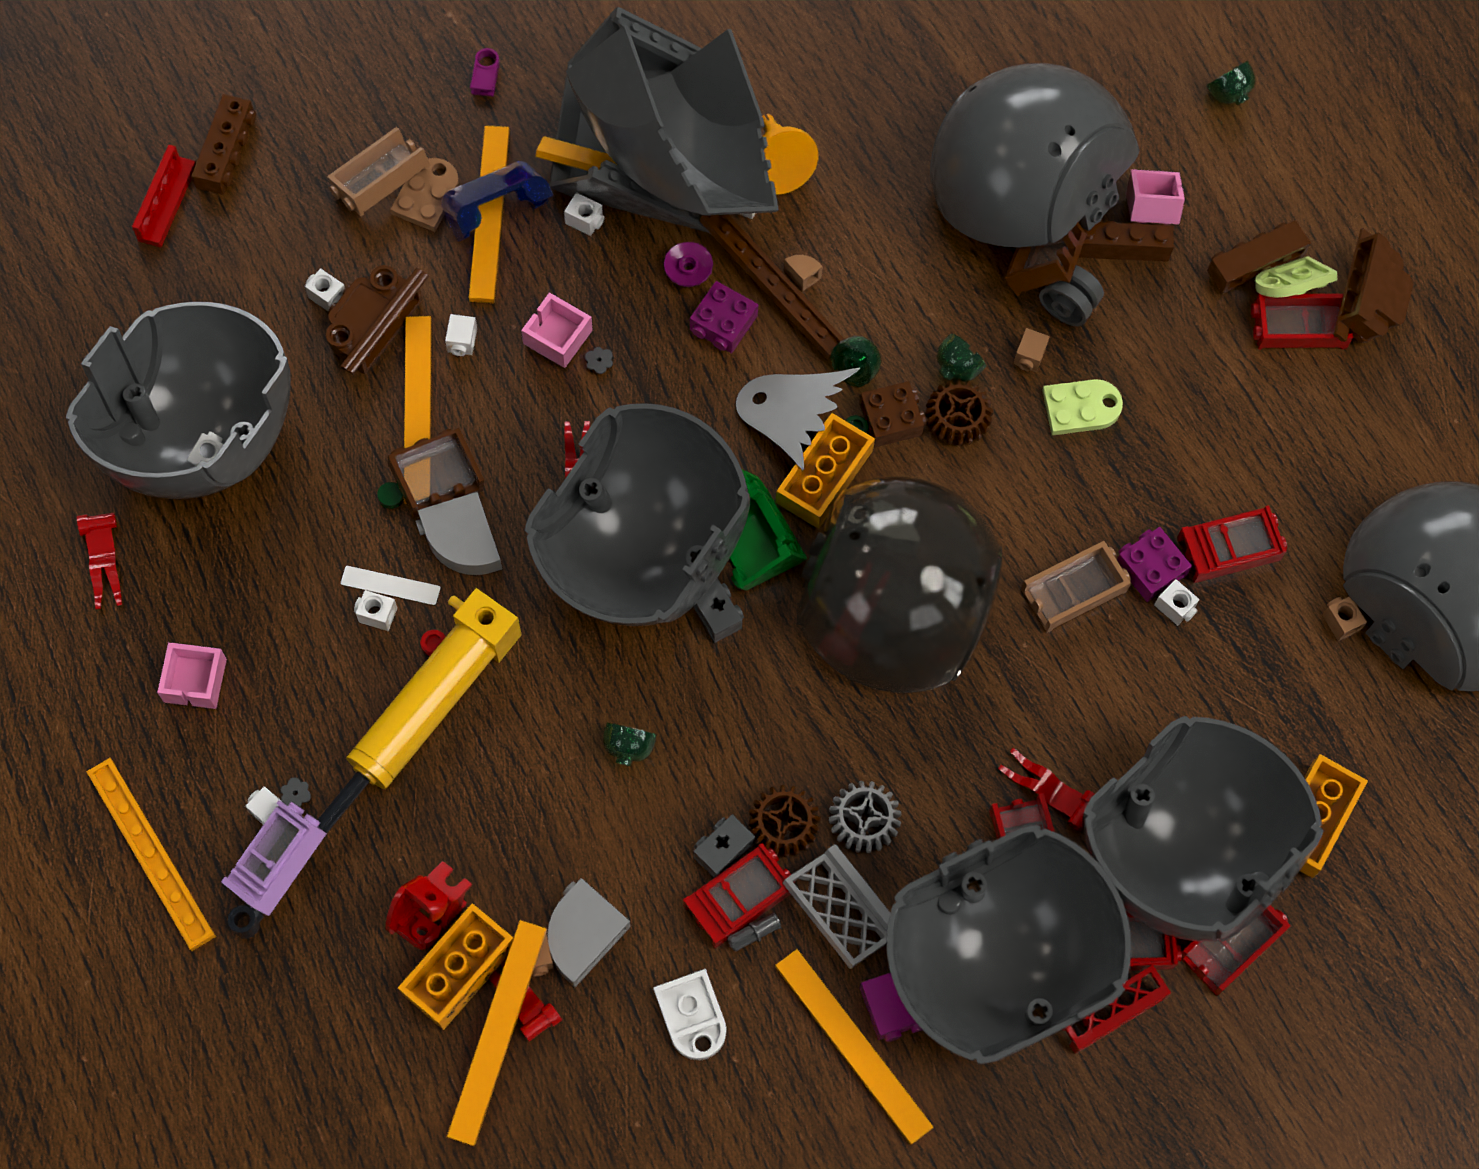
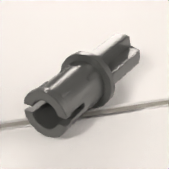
M772 912L755 923L749 922L748 927L729 936L728 943L734 951H737L754 941L760 942L762 937L780 929L781 923L776 914Z

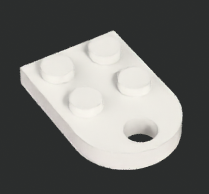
M706 969L654 987L667 1029L677 1051L693 1060H703L715 1055L724 1044L726 1024ZM700 1037L708 1038L711 1042L710 1049L705 1052L697 1050L695 1047L696 1040Z

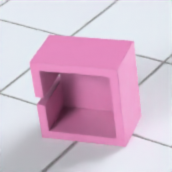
M1131 170L1126 192L1130 221L1162 223L1165 225L1180 224L1185 200L1183 188L1181 187L1180 173Z
M549 292L537 309L538 315L534 313L521 330L523 344L565 368L592 332V318Z
M168 642L157 692L163 702L188 705V701H190L192 706L216 709L227 660L224 653L218 648Z

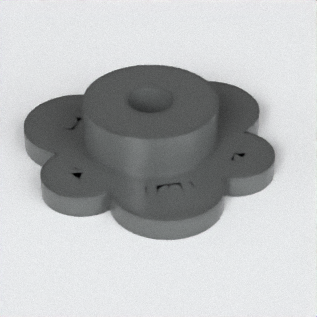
M596 347L594 351H588L585 354V360L588 362L587 368L594 370L597 374L605 373L606 368H611L613 365L611 360L613 357L612 352L608 349L602 350L601 347Z
M291 778L287 785L281 787V793L283 794L281 801L286 805L293 802L301 807L302 803H307L311 799L308 783L300 782L298 778Z

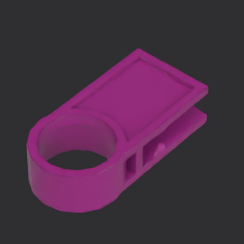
M484 48L477 52L470 89H472L471 94L494 97L498 69L500 67L499 55L495 50ZM484 57H492L496 60L491 66H483L479 63Z

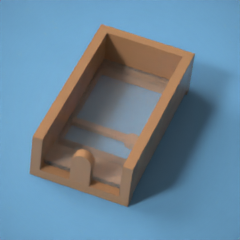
M395 127L328 175L327 178L331 184L329 189L332 195L337 200L341 198L350 211L355 210L362 217L364 211L366 212L413 178L423 168L427 170L431 165L422 147L416 149L411 139L405 142L399 128Z
M1102 541L1028 578L1023 582L1021 591L1048 633L1059 625L1122 593H1126L1131 584V578L1127 570L1121 568L1117 562V555L1114 549L1108 547L1106 542Z

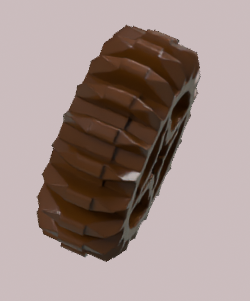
M959 379L953 385L948 380L945 387L939 385L937 392L933 391L930 394V399L926 402L925 417L928 418L926 423L927 426H933L932 434L940 433V441L946 437L948 438L949 445L955 440L960 447L963 440L970 445L973 438L979 441L982 434L988 432V426L992 424L993 420L991 418L993 416V408H990L992 402L991 399H986V391L978 392L979 385L972 388L970 387V381H967L965 385H961ZM944 403L948 412L942 418L939 407ZM974 408H976L979 419L976 422L972 420L971 415Z
M780 785V792H776L774 787H770V796L762 792L760 793L762 801L756 799L753 801L756 809L749 810V815L753 818L748 820V826L754 827L750 832L754 836H758L755 840L756 845L765 842L764 846L766 849H769V847L774 848L777 856L779 850H783V855L787 858L789 857V850H792L797 856L800 852L798 846L808 850V842H815L816 837L814 834L820 831V827L815 824L820 823L821 817L814 815L819 810L818 806H810L813 803V798L803 799L805 796L804 790H801L797 795L795 794V786H791L790 792H786L785 785ZM784 803L783 808L780 810L766 811L774 804ZM793 805L803 812L806 822L801 821L800 817L793 814ZM788 811L787 825H784L783 831H781L782 817H785V813ZM762 820L767 821L768 825L775 827L777 831L776 838L766 831ZM803 831L793 839L784 840L788 832Z

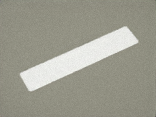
M351 566L345 567L341 580L342 585L432 605L436 604L441 588L433 584Z

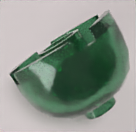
M1246 61L1206 86L1212 97L1219 103L1228 105L1235 102L1238 106L1250 99L1248 94L1255 87L1256 75L1250 63Z
M952 333L942 341L936 354L937 363L941 367L939 373L949 381L951 379L955 381L959 379L960 382L971 381L986 368V363L977 352L974 354L969 349L970 345L966 341Z
M851 336L840 341L832 349L830 357L834 370L844 371L860 368L852 376L843 380L854 387H863L871 382L879 373L882 362L877 346L863 336Z
M606 722L603 731V745L609 755L616 757L615 763L631 766L632 761L641 762L650 756L656 744L657 734Z

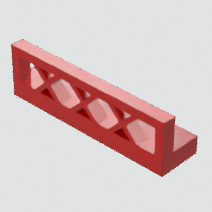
M168 144L132 225V229L139 242L160 248L164 243L189 186L196 165L194 160L179 157L177 149L173 145Z
M1153 965L1128 979L1123 984L1125 991L1135 993L1133 1004L1129 1006L1117 1004V997L1111 1004L1107 1005L1112 1007L1110 1018L1107 1020L1094 1018V1013L1082 1019L1089 1021L1087 1032L1079 1037L1071 1025L1064 1029L1072 1040L1069 1045L1075 1054L1160 1003L1171 994V991ZM1150 974L1159 987L1152 992L1140 990L1141 979ZM1136 983V988L1129 987ZM1139 994L1144 995V997L1138 1000ZM1116 1008H1117V1009H1121L1120 1012H1118V1013L1115 1014V1009H1116ZM1093 1022H1094V1023H1098L1097 1026H1095L1094 1028H1092V1023H1093Z

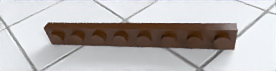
M729 214L701 216L700 223L827 360L846 349L848 342Z

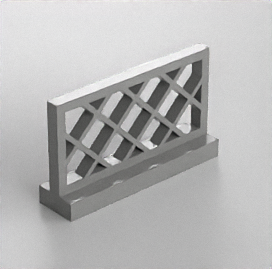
M836 844L827 849L823 855L783 881L788 891L850 969L884 945H887V931L891 913ZM822 864L829 872L828 879L815 876V868ZM797 879L809 881L808 892L799 890L793 882ZM814 882L828 885L827 896L813 893ZM832 887L841 888L845 892V900L833 898ZM813 900L826 902L825 913L815 911L812 907ZM831 904L844 906V918L830 915ZM849 908L858 909L862 914V921L849 919ZM830 921L843 924L842 935L834 934L830 930ZM848 925L861 928V939L847 936ZM867 929L876 931L881 940L877 943L867 941ZM847 943L860 945V955L853 959L846 950Z

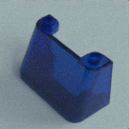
M519 161L448 191L443 196L441 204L454 235L459 242L470 237L469 232L475 230L480 225L482 217L478 206L515 191L519 202L529 201L534 204L536 209L547 204L554 196L548 182L531 165Z

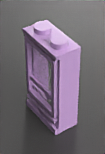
M278 800L276 803L278 807L274 809L243 853L229 877L225 876L221 881L251 907L268 916L327 834L318 827L320 824L318 820L309 814H306L304 817L302 815L304 810L293 802L286 805Z

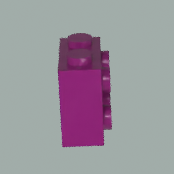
M716 281L690 317V330L696 337L711 341L719 350H727L733 353L757 318L759 304Z
M1161 527L1154 531H1151V529L1145 531L1138 538V542L1133 545L1128 543L1118 551L1117 562L1121 568L1127 570L1131 578L1130 582L1146 602H1149L1165 591L1175 579L1180 581L1187 576L1192 567Z
M891 973L861 983L860 990L878 1040L885 1038L886 1042L902 1037L901 1032L911 1029L912 1033L923 1030L907 1011L900 999Z

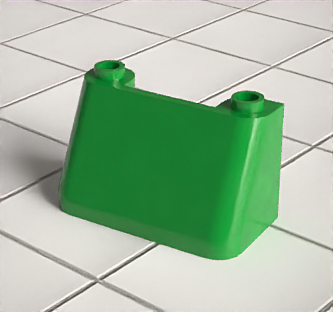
M742 469L750 495V508L741 537L730 556L735 566L732 569L733 576H731V579L738 589L749 590L799 565L807 557L765 484L758 476Z

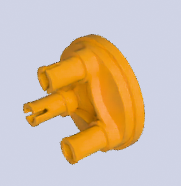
M766 114L769 120L766 119L765 115L762 116L765 126L763 127L765 134L762 137L767 138L768 147L764 149L765 159L771 161L772 167L768 170L769 182H774L776 195L789 193L802 186L812 176L818 163V148L807 132L795 127H782L776 123L771 114Z

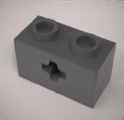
M718 578L693 606L714 643L742 629V619L744 618L740 607L737 604L733 605L731 602V593L725 583L721 584Z
M733 814L728 819L724 817L720 819L713 827L715 831L708 838L703 836L694 845V859L713 878L731 867L755 843V836ZM718 842L721 844L727 842V849L724 847L718 849Z

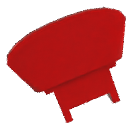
M442 861L427 877L418 875L399 888L388 910L385 924L386 931L392 935L395 932L418 949L425 950L431 947L438 940L441 928L445 930L454 917L467 905V902L464 901V896L471 888L472 883L464 878L458 885L454 887L448 886L445 880L452 873L453 869ZM421 908L430 914V918L426 917L419 910ZM440 919L442 922L438 926L434 923V921ZM424 930L426 935H419L417 931Z

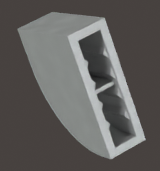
M478 492L418 510L420 519L416 520L419 533L420 535H426L430 549L442 564L454 571L469 575H482L502 570L501 560Z
M582 878L577 883L573 881L564 890L563 894L565 896L554 909L548 927V944L553 962L560 974L574 988L630 928V921Z

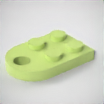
M1306 256L1259 273L1255 278L1256 291L1268 297L1301 295L1308 290L1327 286L1328 283L1337 281V271Z
M1086 380L1043 386L1042 391L1052 435L1107 428L1117 421L1122 411L1123 401L1120 392L1115 386L1103 380ZM1110 398L1115 401L1116 406L1106 407L1102 400Z

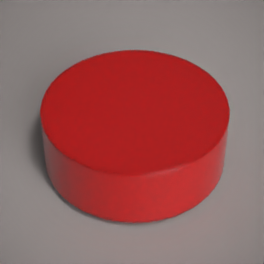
M439 630L425 632L420 641L423 652L430 657L446 636Z

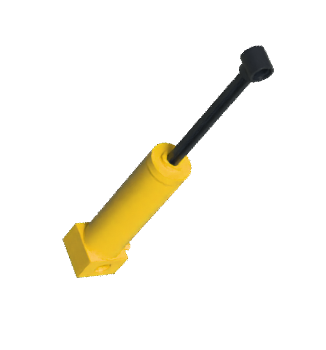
M477 588L465 602L455 595L450 597L448 604L457 610L453 615L455 621L454 628L346 757L348 762L354 767L353 769L356 774L319 817L318 821L320 824L318 827L328 833L368 783L375 784L385 790L490 661L494 659L499 663L520 638L521 630L517 616ZM244 902L242 905L231 910L228 915V924L237 936L250 938L258 932L260 921L264 918V915ZM242 917H250V922L246 927H238V921Z

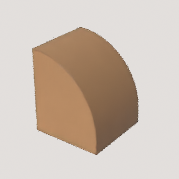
M793 255L785 259L784 272L802 292L822 278L823 266L814 258L807 255Z

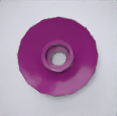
M684 242L675 245L668 251L665 256L664 268L671 281L680 286L691 287L697 286L708 279L712 273L713 261L711 254L705 247L698 243ZM687 266H690V267H692L693 269H692V270H685L684 268L687 267Z

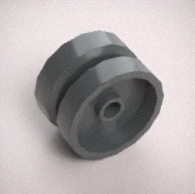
M1076 265L1070 283L1059 281L1045 285L1040 291L1039 298L1044 308L1053 317L1071 326H1081L1090 317L1092 309L1096 308L1103 299L1104 290L1099 281L1090 272Z

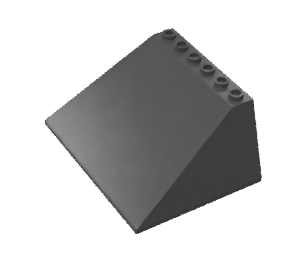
M616 7L568 62L567 70L623 26H628L646 79L671 72L702 48L620 7ZM566 73L556 140L606 153L583 116ZM605 160L601 163L599 170L598 167L593 166L586 171L552 162L549 188L570 197H574L578 193L604 206L710 233L700 223L702 214L677 208L639 186L617 164Z

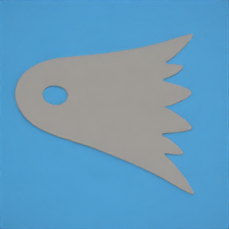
M860 368L822 374H774L755 378L748 382L739 392L736 400L737 412L746 423L779 445L804 470L801 443L811 445V440L806 431H824L825 426L817 414L826 413L838 407L825 396L840 392L842 388L834 387L833 385L852 376ZM763 392L767 395L766 401L762 404H755L752 401L756 393Z

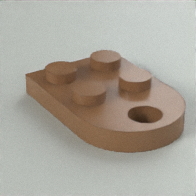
M429 158L428 161L431 167L427 170L423 168L403 185L390 212L391 215L435 232L458 191L459 180L457 171L451 163L439 158ZM438 168L446 170L445 174L441 176H436L433 172Z

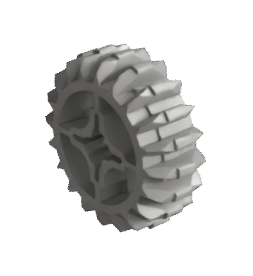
M859 781L858 789H856L853 783L848 786L849 792L842 788L839 792L841 797L835 796L833 798V803L836 806H830L829 812L833 814L829 817V823L836 824L831 829L832 833L841 832L837 837V841L842 842L847 839L845 847L849 849L852 844H855L857 853L861 851L862 846H865L867 853H871L872 845H874L877 851H880L882 849L881 842L889 845L891 843L890 837H896L898 833L894 828H899L901 825V821L896 819L901 817V811L895 810L899 803L897 800L890 801L893 793L888 792L884 795L885 787L881 785L876 790L874 789L875 784L873 781L869 783L868 788L865 787L863 781ZM865 798L861 806L846 808L852 801ZM873 801L883 808L886 816H882V813L873 808ZM868 807L867 814L869 816L865 826L862 827L863 820L861 818L865 808ZM844 817L856 824L858 828L857 833L853 832L846 825ZM879 825L885 826L880 832L865 836L869 828H879Z

